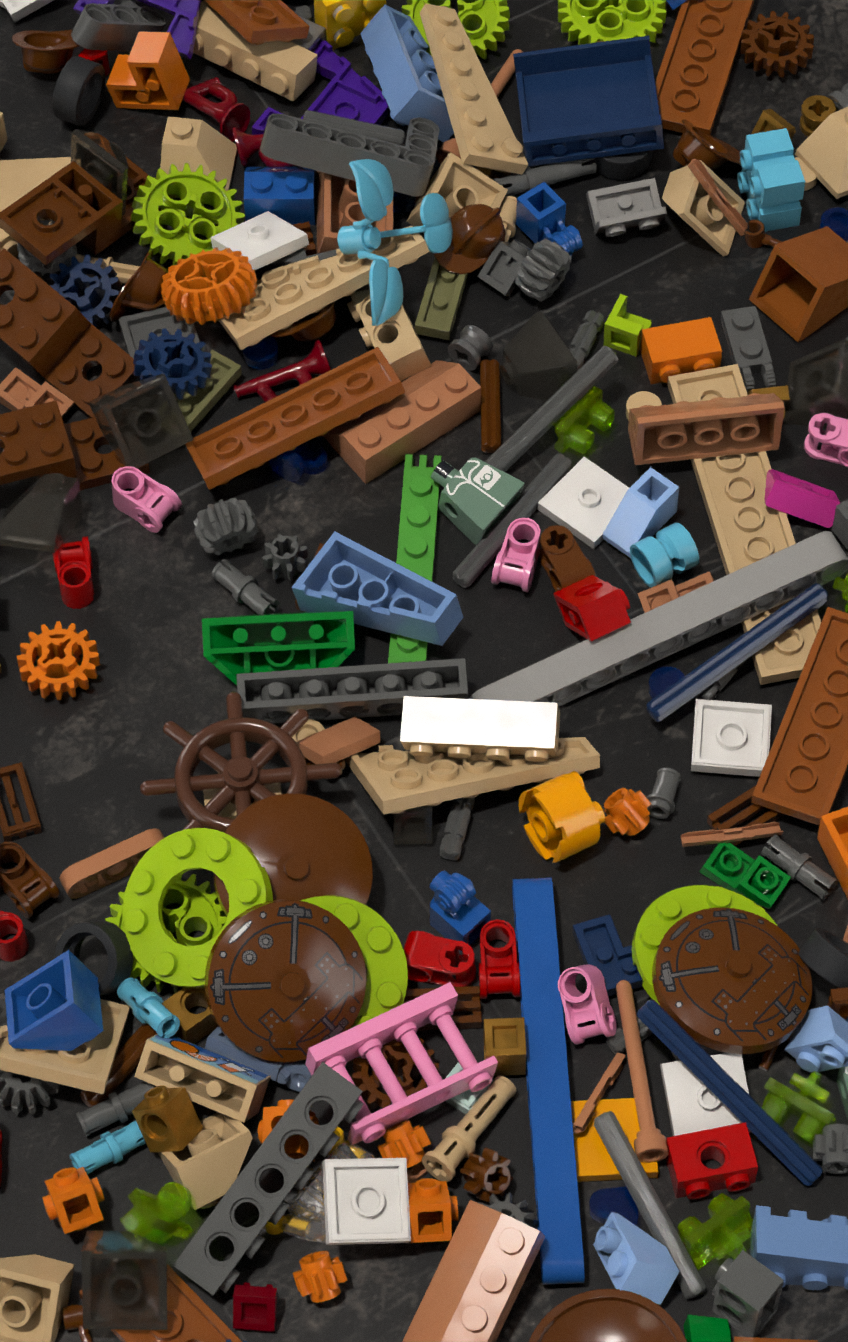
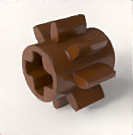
M487 1147L484 1148L482 1156L470 1153L464 1168L460 1169L467 1182L463 1189L476 1194V1198L489 1202L491 1193L503 1197L505 1195L504 1191L509 1186L510 1181L513 1180L507 1168L511 1162L510 1159L498 1155L497 1151Z

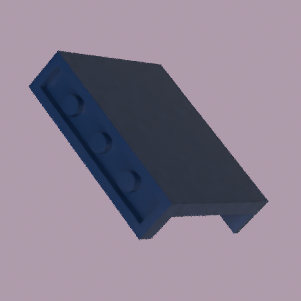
M649 36L513 54L523 145L528 166L664 149L662 121L657 100Z

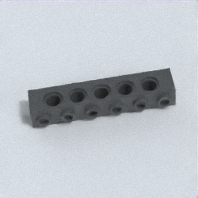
M465 658L236 674L237 691L242 699L243 717L261 719L272 724L285 723L298 709H305L309 714V719L322 721L350 719L355 716L357 718L402 715L404 696L468 699Z
M322 1062L173 1266L214 1296L219 1289L227 1293L240 1275V1272L235 1269L236 1265L244 1255L250 1259L254 1256L265 1241V1238L260 1233L269 1221L275 1225L279 1222L290 1206L285 1201V1198L294 1187L299 1191L303 1189L315 1172L309 1167L318 1153L326 1157L340 1138L334 1131L343 1119L350 1124L361 1110L364 1103L359 1100V1097L363 1091ZM320 1101L329 1103L334 1110L332 1120L326 1125L313 1123L309 1116L311 1107ZM293 1135H301L309 1143V1150L303 1158L292 1159L286 1154L285 1143ZM271 1168L278 1169L284 1177L283 1187L276 1193L264 1191L260 1184L263 1172ZM245 1202L253 1203L259 1211V1219L251 1227L241 1226L235 1216L238 1206ZM219 1236L229 1238L234 1245V1253L226 1261L215 1259L211 1253V1244Z

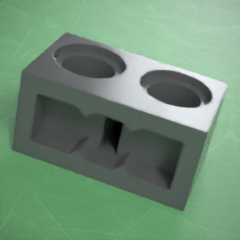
M742 1250L734 1261L730 1258L726 1259L714 1277L717 1280V1284L712 1291V1294L715 1296L712 1312L720 1318L728 1319V1323L744 1336L756 1337L778 1309L784 1280Z

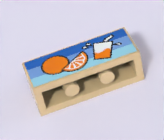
M156 1034L146 1040L134 1077L155 1086L164 1085L167 1088L185 1087L191 1101L245 1123L259 1113L271 1076L176 1036L170 1038L162 1036L161 1038Z

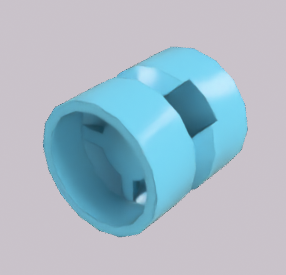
M677 522L658 531L656 538L648 536L630 547V556L635 570L643 582L651 588L670 580L673 577V572L681 574L699 563V553L693 538L687 529Z

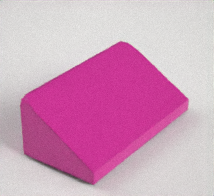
M769 469L767 472L764 500L768 507L826 528H830L833 525L835 509L840 504L834 491L774 469Z

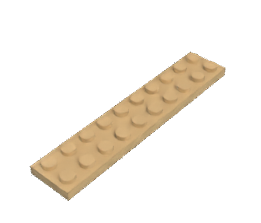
M738 364L668 376L667 385L673 404L680 401L697 402L717 397L734 398L748 395ZM766 451L691 459L726 575L796 544L787 514L765 504L766 475L768 470L772 469ZM789 601L741 622L744 633ZM817 609L752 655L760 685L800 677L821 624Z

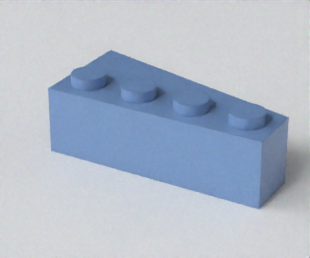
M384 4L360 34L366 47L365 51L372 62L373 72L382 88V95L386 99L391 111L390 116L401 126L409 125L410 120L413 118L429 119L439 126L438 140L445 142L454 134L433 58L426 52L429 47L410 16Z
M335 531L291 587L301 611H353L354 624L443 646L463 619L455 593Z
M756 1205L750 1234V1255L784 1280L782 1288L785 1285H802L803 1288L808 1290H822L827 1288V1286H844L848 1290V1219L846 1216L830 1215L822 1221L810 1220L807 1218L806 1211L789 1210L788 1217L771 1215V1207Z

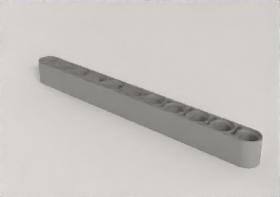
M820 532L631 619V623L596 640L589 641L587 639L477 690L469 699L557 703L559 707L789 601L815 583L823 585L840 577L848 570V557L832 532Z

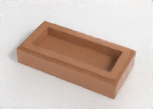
M355 716L299 740L297 745L303 756L315 764L336 763L380 743V730Z

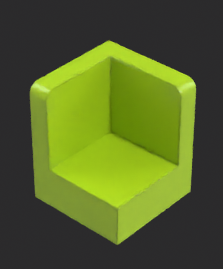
M620 294L605 322L603 345L636 357L641 347L642 329L651 328L652 322L628 313V296Z

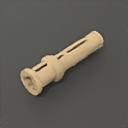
M501 1075L496 1076L492 1084L474 1103L458 1125L448 1127L442 1133V1141L433 1151H428L422 1157L425 1169L433 1177L440 1181L450 1182L455 1176V1169L464 1158H469L470 1153L475 1152V1141L494 1120L509 1099L516 1094V1087L508 1078Z

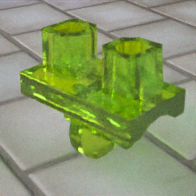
M593 386L581 400H578L554 424L555 432L558 436L554 449L563 454L570 447L585 454L592 446L595 433L587 429V427L592 424L602 431H606L614 421L615 410L602 401L603 390Z
M813 1071L808 1079L794 1073L789 1083L801 1089L800 1093L770 1077L764 1087L768 1094L764 1099L762 1108L779 1125L790 1107L796 1109L803 1114L793 1133L813 1144L815 1134H822L823 1127L836 1122L837 1119L833 1113L810 1100L813 1096L825 1103L830 1095V1092L818 1086L822 1074Z
M176 1182L167 1183L160 1189L157 1195L135 1188L127 1196L134 1207L120 1221L133 1238L141 1240L145 1236L153 1245L161 1247L172 1235L185 1239L193 1232L190 1225L178 1220L186 1215L192 1203L190 1191L184 1185Z
M721 1193L712 1199L708 1205L711 1217L709 1220L702 1224L695 1216H689L678 1224L677 1228L680 1238L698 1270L714 1258L720 1260L729 1254L735 1260L742 1250L746 1252L742 1243L751 1237L750 1232L753 1220L749 1213L750 1202L743 1196L734 1201L724 1193Z

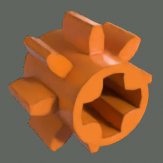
M626 788L618 789L604 803V812L607 814L604 823L613 834L619 831L621 835L625 833L628 836L635 835L642 831L649 823L650 812L647 808L651 803L641 790L635 793L632 789L629 791Z
M405 1120L386 1129L383 1135L386 1142L377 1147L382 1158H406L407 1168L422 1161V1157L425 1155L423 1147L430 1145L431 1142L423 1126L417 1125L412 1127L410 1120Z
M317 1251L300 1259L301 1270L293 1272V1277L298 1292H300L302 1297L309 1295L312 1302L319 1303L331 1300L341 1293L339 1283L347 1281V1276L339 1257L331 1259L328 1251Z

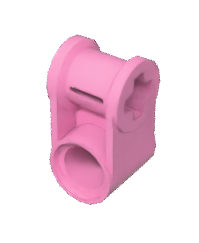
M829 413L814 415L809 421V434L804 441L806 453L814 459L844 465L848 468V419L836 417ZM824 423H827L826 431L822 430ZM819 442L822 443L821 450L817 449Z
M125 466L119 468L112 476V494L115 507L138 521L151 532H159L163 527L162 522L172 511L176 512L182 506L180 498L173 490L156 482L135 467ZM128 488H129V489H134V490H132V491H124V489H128Z
M518 518L510 523L501 551L495 560L491 579L492 584L498 585L500 582L519 586L522 591L529 592L534 578L536 563L540 555V528L534 520ZM527 539L530 542L520 543L518 540Z
M590 964L570 967L564 970L558 980V990L565 1012L566 1028L571 1041L579 1045L583 1044L586 1038L603 1034L606 1037L614 1036L617 1030L616 1019L609 1002L602 972ZM578 974L583 975L587 981V989L584 994L576 987L575 980ZM595 1020L596 1022L592 1025L586 1024L588 1021Z

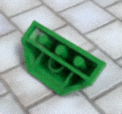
M353 611L299 612L202 618L204 657L236 685V674L339 667L355 649Z

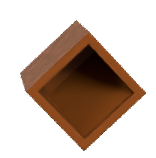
M826 226L775 244L749 300L797 342L804 340L848 307V243Z

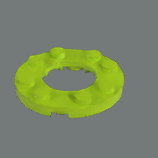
M192 828L178 831L163 838L152 846L140 859L129 878L125 890L122 921L124 933L130 944V950L147 972L163 982L179 987L205 988L207 961L215 941L224 928L247 909L273 900L271 883L266 869L260 865L248 845L238 838L218 830ZM206 869L214 872L223 881L229 894V913L225 925L213 939L202 945L185 946L177 943L171 934L167 932L163 923L162 903L165 894L168 892L167 889L173 882L179 880L185 872Z
M692 885L677 888L657 898L643 913L632 941L633 965H637L644 981L642 984L643 988L659 1004L652 983L653 961L661 940L677 921L703 909L735 908L759 915L776 926L777 924L762 907L745 896L723 887Z
M325 895L301 899L300 901L317 905L339 918L352 932L362 951L367 967V984L362 1007L351 1028L402 1005L408 983L407 961L401 942L389 923L372 908L347 897Z

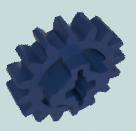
M85 255L81 263H79L75 256L71 257L72 265L69 267L60 263L59 267L62 272L59 275L50 274V278L54 282V285L50 286L81 311L86 319L96 328V322L99 320L106 325L110 323L106 315L111 312V308L120 293L117 290L123 287L121 281L116 277L117 273L113 267H107L102 258H99L94 263L90 255ZM87 274H93V275H96V276H94V277H89V276H87Z
M164 328L162 329L161 336L158 337L155 333L150 332L148 341H139L138 350H135L133 364L135 365L133 373L134 376H140L139 385L141 387L151 385L150 394L154 395L158 391H162L164 399L168 400L172 393L176 394L179 400H183L184 392L195 396L198 387H206L207 378H210L212 364L210 362L212 355L210 352H204L206 345L204 342L194 343V334L191 333L185 338L182 336L181 329H177L175 335H170L168 330Z

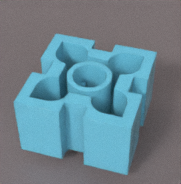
M787 128L746 135L745 149L740 151L742 172L737 174L738 187L741 193H746V208L749 219L761 221L765 232L799 226L802 208L799 200L803 199L805 179L798 160L794 158V148Z

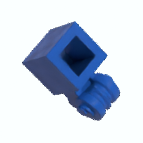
M545 182L517 198L516 225L534 243L544 239H548L551 242L554 241L561 245L570 256H572L573 252L582 248L583 242L578 229L572 225L565 226L566 203Z
M445 870L441 871L430 884V889L434 892V897L430 902V925L445 938L463 941L472 946L480 939L483 926L491 921V910L475 897L476 890L470 879L457 872L450 875Z

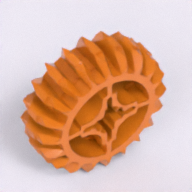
M215 247L212 251L205 252L203 249L201 253L195 255L190 253L188 258L178 259L177 265L168 267V273L162 276L161 294L170 315L175 316L177 321L186 320L187 324H193L198 321L203 325L206 321H214L216 323L220 318L229 319L230 314L240 313L241 307L250 305V299L256 296L257 277L255 270L252 269L251 264L248 262V257L241 256V251L232 252L230 248L220 251Z

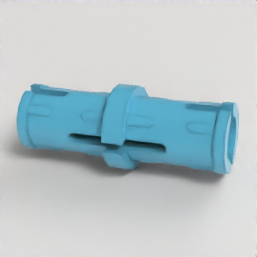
M129 977L120 983L117 995L133 1009V1015L138 1021L147 1023L161 1038L162 1036L170 1038L176 1034L180 1027V1020L162 1004L164 1001L158 994L149 992L136 978L134 980V978Z
M135 1120L113 1133L107 1131L101 1134V1139L71 1153L69 1157L74 1168L84 1167L86 1173L89 1174L112 1161L114 1164L123 1160V1155L146 1144Z

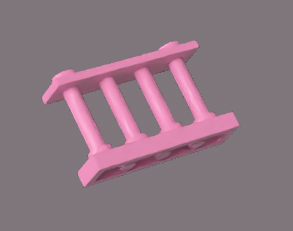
M451 982L308 1048L305 1065L311 1075L324 1062L352 1084L354 1082L345 1068L347 1062L358 1056L367 1058L392 1102L391 1105L371 1113L362 1096L359 1097V1100L364 1105L355 1116L357 1121L351 1123L348 1141L351 1146L361 1141L371 1143L383 1136L386 1129L467 1090H471V1092L480 1091L492 1082L498 1064L495 1056L478 1063L451 1018L458 998V994ZM429 1023L438 1026L463 1068L462 1071L446 1079H442L416 1034L418 1028ZM395 1039L397 1042L402 1041L428 1086L408 1097L381 1052L384 1044Z

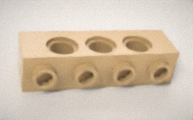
M369 284L357 289L355 293L350 295L352 301L347 303V306L355 322L362 320L364 327L359 329V332L367 348L379 347L400 381L432 366L403 304L394 316L378 326H372Z

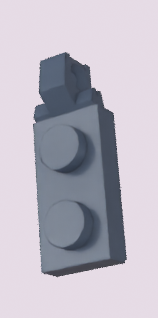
M219 1027L207 1037L205 1049L271 1076L270 1079L286 1084L289 1089L301 1092L312 1077L305 1065V1061L273 1062L255 1057L236 1046L225 1036Z

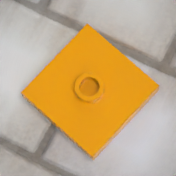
M634 1098L600 1100L593 1110L595 1114L586 1130L581 1133L573 1132L577 1182L623 1180L594 1126V1119L605 1112L612 1111L635 1152L634 1140L637 1138L636 1134L640 1129ZM588 1100L571 1101L573 1124ZM657 1161L650 1163L640 1162L648 1178H658Z

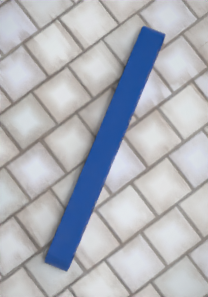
M552 877L512 879L516 950L520 971L522 1018L524 1017L526 1081L538 1230L546 1236L539 1249L542 1285L584 1283V1255L564 1014L558 990L560 966Z

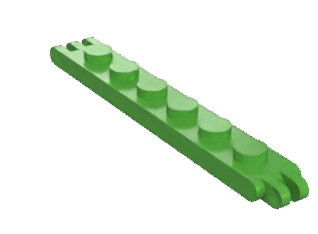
M405 454L396 563L433 582L440 484L434 481L431 475L442 461V456L434 455L433 467H427V455H420L419 466H413V454ZM390 633L388 663L427 661L428 642Z

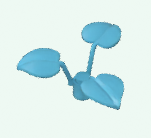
M361 159L352 161L349 165L355 177L358 200L365 219L353 222V225L341 227L337 240L339 249L343 254H358L359 259L367 258L373 260L369 272L372 326H378L394 316L401 308L403 302V284L398 269L389 267V260L387 258L371 253L380 246L381 238L424 232V240L429 251L432 253H442L449 248L452 242L453 228L449 217L448 205L445 199L438 193L427 194L422 200L420 206L422 226L379 231L377 227H373L371 225L372 222L379 221L387 215L386 206L393 200V183L389 171L383 164L372 159Z

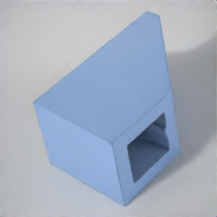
M650 467L627 490L603 532L602 538L631 558V545L648 536H653L677 512L679 486Z
M829 1006L807 1010L801 1024L791 1036L784 1050L796 1059L798 1066L808 1072L816 1073L848 1066V1022Z
M611 1212L604 1226L596 1234L593 1246L615 1288L620 1289V1291L625 1290L639 1294L661 1305L680 1272L667 1247L615 1212Z

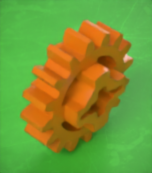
M56 621L55 628L49 630L45 624L41 625L42 633L39 635L30 631L28 633L30 644L21 643V655L17 656L21 680L27 681L29 690L33 692L40 688L41 698L44 699L50 692H53L57 700H61L63 692L67 691L69 695L76 697L75 688L78 686L87 690L89 688L88 678L96 679L98 676L96 667L100 666L96 641L89 639L88 631L85 629L77 634L76 624L71 623L67 629H62L60 621ZM82 654V655H83V661H82L81 665L79 666L77 663L80 661L79 655ZM38 655L40 658L37 660L38 666L35 668L34 662Z

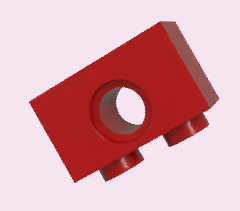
M590 575L553 593L565 626L589 641L596 640L631 623L627 610L630 609V603L624 591L594 575Z
M746 1122L666 1138L669 1154L665 1159L676 1198L687 1196L688 1199H700L708 1196L711 1191L727 1189L731 1192L740 1191L756 1181L758 1164ZM707 1159H714L722 1166L717 1169H710L704 1166L702 1162Z

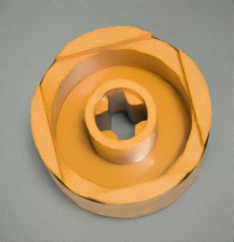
M576 771L559 775L526 790L519 797L520 814L526 812L529 820L528 824L523 825L525 832L533 847L545 860L553 857L552 863H557L598 843L600 839V824L605 822V814L598 802H592L585 790L583 779Z

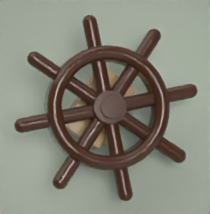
M230 692L226 697L228 719L210 724L194 736L173 721H168L164 724V734L183 747L176 763L174 778L144 781L140 785V791L145 796L176 793L179 807L189 821L182 830L208 828L225 833L232 821L247 807L259 800L281 794V783H290L286 794L307 795L308 781L338 778L342 773V768L337 763L306 765L299 746L292 738L309 719V714L305 709L296 710L279 728L261 719L243 717L240 694ZM245 741L263 745L251 758H247ZM230 743L231 759L228 761L214 751V749ZM276 754H279L288 766L284 768L262 769ZM200 761H203L218 772V774L193 776ZM203 791L205 806L201 805L193 792Z

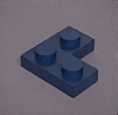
M610 914L573 925L572 933L584 964L593 965L602 972L608 997L617 994L616 985L621 980L630 982L632 990L643 987L644 981L637 965H633L632 945L623 948Z

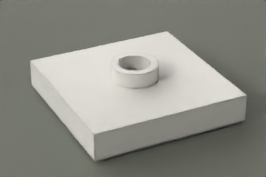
M269 211L211 237L213 249L217 247L220 251L226 248H230L232 252L241 251V256L248 257V262L253 270L262 268L309 245L307 233Z
M583 457L538 502L537 510L560 526L568 528L574 536L595 549L604 540L602 534L629 487L586 457Z
M696 699L691 771L760 777L769 755L772 705Z
M723 1053L711 1055L749 1094L742 1054ZM682 1061L660 1064L673 1136L743 1123Z
M406 1158L325 1159L322 1162L326 1245L409 1243L411 1241Z

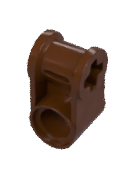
M554 525L543 531L540 540L542 549L540 550L539 560L550 578L555 592L590 575L596 576L591 562L584 556L568 528Z
M3 842L0 844V888L7 894L17 910L25 918H30L33 916L35 908L49 898L56 899L60 896L59 890L52 878L32 860L19 844L14 842ZM8 862H14L18 864L13 869L6 870L1 868L4 864Z

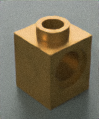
M183 988L162 1002L180 1020V1027L176 1032L180 1039L195 1044L218 1027L210 1012L205 988ZM196 1006H202L206 1008V1010L200 1014H193L189 1012L191 1008Z
M524 1017L484 1019V1060L495 1056L498 1064L494 1076L526 1075Z
M164 1085L154 1087L145 1093V1099L132 1110L150 1153L182 1151L203 1129L185 1087L167 1088Z

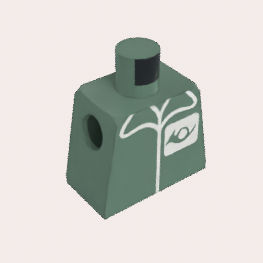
M476 457L470 458L459 471L442 460L431 475L434 481L444 487L438 503L440 511L475 545L480 542L522 494L525 484L521 480Z

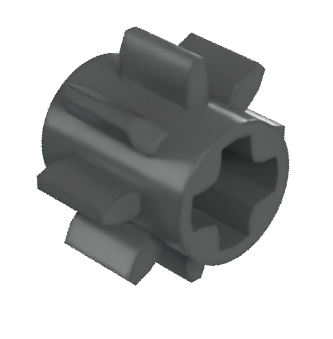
M278 534V537L273 540L272 544L267 542L264 544L266 555L262 557L263 568H272L273 579L279 577L293 581V577L299 571H305V559L308 558L307 546L298 547V536L290 537Z
M830 1124L823 1127V1135L815 1134L813 1160L822 1161V1168L826 1172L833 1174L848 1173V1125Z

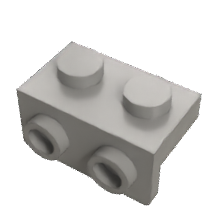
M655 178L601 188L586 193L595 235L605 233L606 237H614L626 233V228L639 226V230L658 227L660 225L659 222L667 215L666 207L661 206Z

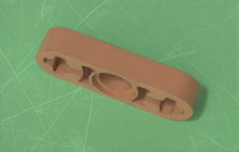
M156 828L141 832L69 866L61 873L59 880L70 898H80L132 874L144 854L165 837L161 830Z

